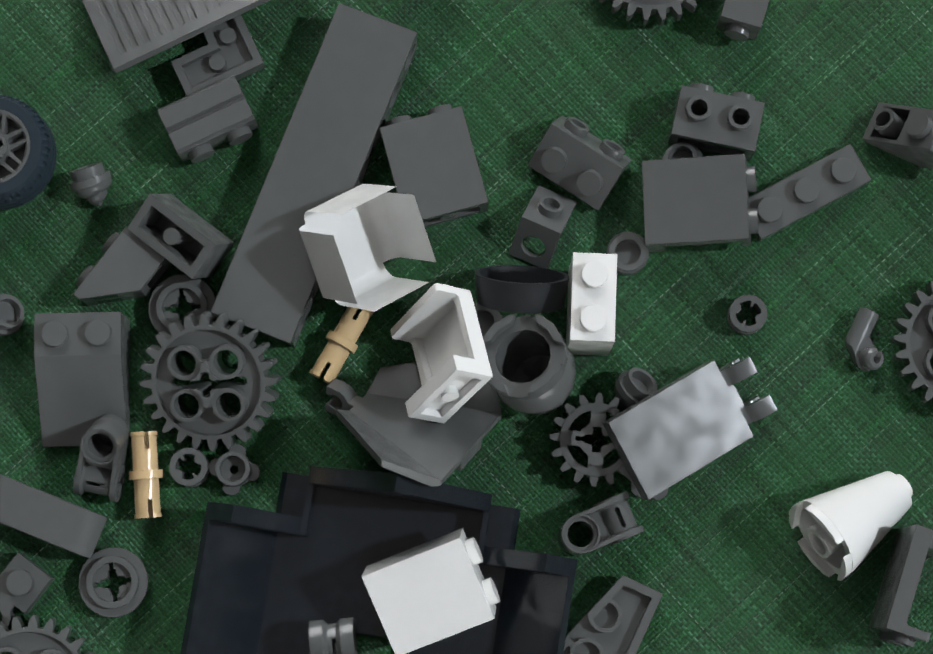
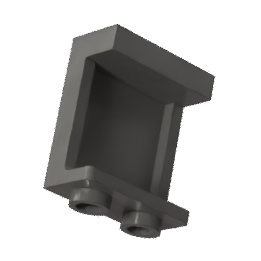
M450 104L436 106L427 111L428 115L414 119L410 115L398 116L387 121V126L380 127L395 186H397L396 191L397 193L415 196L425 228L488 211V199L462 106L452 108Z
M745 154L642 161L645 245L649 252L667 251L666 247L732 242H741L742 246L751 245V234L759 233L757 208H749V192H757L755 166L747 167Z
M912 525L898 528L869 624V628L881 631L879 640L901 647L908 646L914 648L915 642H929L931 633L909 626L907 620L926 556L933 558L932 529L920 525Z

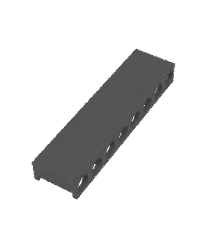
M341 3L338 4L212 307V314L219 317V315L226 312L228 313L229 321L234 323L242 318L244 319L245 327L252 330L257 328L260 333L286 342L293 347L296 346L319 290L318 282L299 232V228L305 225L304 214L306 211L362 184L381 138L380 127H384L387 123L418 47L417 32Z

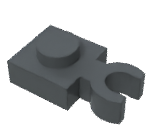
M20 552L14 556L0 574V612L3 616L2 622L8 629L12 627V619L15 617L14 611L18 608L23 613H29L55 580L54 577Z

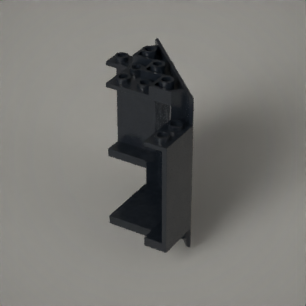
M311 466L309 476L282 472L276 513L233 504L207 502L180 654H310L309 621L324 620L331 624L337 623L340 618L354 617L356 634L361 633L388 638L362 579L366 566L463 528L467 539L475 538L483 557V562L478 564L484 579L491 577L497 588L500 602L495 604V619L406 654H563L577 560L545 553L515 550L521 509L491 505L492 494L447 484L431 487L397 473Z

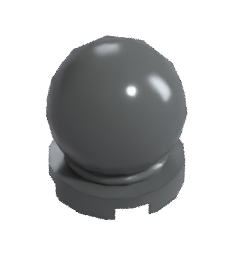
M512 314L493 324L483 337L493 375L487 383L496 391L503 403L513 410L524 414H546L563 405L574 389L575 361L573 354L552 322L538 314H535V317L527 315L516 317Z

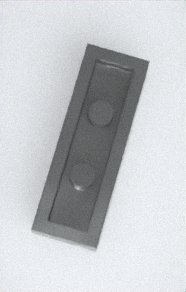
M851 144L749 198V208H757L759 233L755 234L759 242L865 186L871 181Z

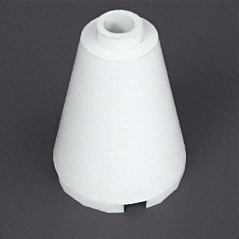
M885 471L799 501L789 510V523L791 529L799 526L803 538L797 542L811 563L827 577L836 573L838 574L837 580L842 581L851 575L912 506L911 496L913 495V490L909 482L902 475Z

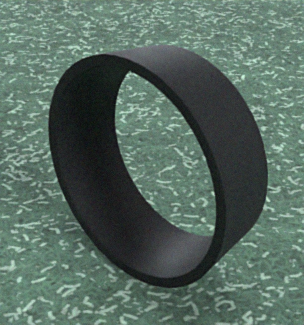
M495 265L482 267L475 270L477 302L483 307L505 312L547 313L558 311L564 306L569 275L558 270L536 266Z

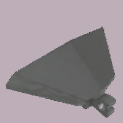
M416 362L380 367L367 394L363 398L357 396L349 384L336 378L326 387V394L334 396L325 404V411L337 415L338 419L381 467L431 487L441 486L455 469L461 471L481 449L482 439L496 425L502 415L497 393L486 383L445 423L408 417L405 402L422 386Z

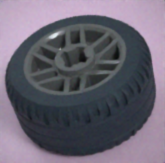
M0 95V210H8L23 206L42 193L53 176L56 166L57 149L50 128L32 107L17 98Z

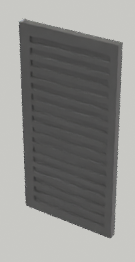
M270 0L82 1L109 58L111 69L118 73Z

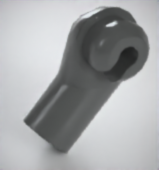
M860 307L845 337V346L856 367L863 371L877 370L883 364L884 355L882 351H878L874 346L870 335L879 315L872 310Z

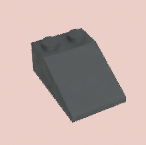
M122 312L35 314L34 362L43 447H80L82 436L99 417L106 414H113L122 418L126 422L130 434V319ZM97 433L99 440L103 444L113 446L111 439L107 435Z

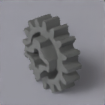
M597 393L594 403H588L587 398L581 395L579 396L580 407L575 409L567 403L564 405V408L568 413V417L566 419L555 417L553 420L561 427L560 433L550 434V439L560 442V447L551 452L552 456H564L565 461L562 463L560 470L564 472L571 467L576 470L574 481L577 483L584 475H588L590 485L596 487L598 477L604 476L609 485L614 484L613 473L615 471L624 476H627L629 473L620 457L613 464L602 468L603 457L612 449H616L613 443L608 442V444L600 445L599 452H592L590 444L575 440V437L590 435L593 432V427H600L601 435L610 438L602 423L606 421V412L613 416L620 413L617 409L619 398L614 397L609 404H604L602 393ZM590 411L589 423L580 431L569 430L572 422L578 416ZM568 445L579 446L587 455V467L579 464L572 457Z

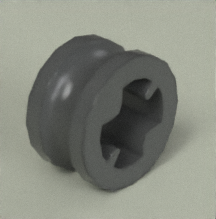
M748 294L738 297L727 311L729 326L738 334H754L766 322L768 314L766 305L754 295ZM743 304L748 305V310L754 307L758 313L752 319L753 325L751 326L745 325L746 320L740 323L736 318Z
M183 448L172 456L169 463V472L178 484L186 487H197L208 479L210 462L201 451L194 448ZM195 456L194 462L201 466L200 473L198 475L192 473L193 479L186 480L185 472L179 470L180 462L182 460L188 462L186 457Z

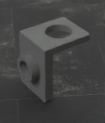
M538 186L522 215L509 254L535 266L548 268L560 236L577 202ZM529 236L540 239L545 245V251L540 254L528 251L523 244V239Z

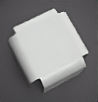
M361 184L305 212V225L299 228V232L323 298L335 300L342 306L375 312L429 283L394 277L383 264L385 261L400 257L436 262L414 195L387 192L397 186Z

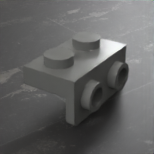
M560 116L549 127L527 166L599 210L622 172L630 164L631 159L624 155L625 150L616 142L609 139H603L602 141L589 133V127L581 120L571 116L568 118Z

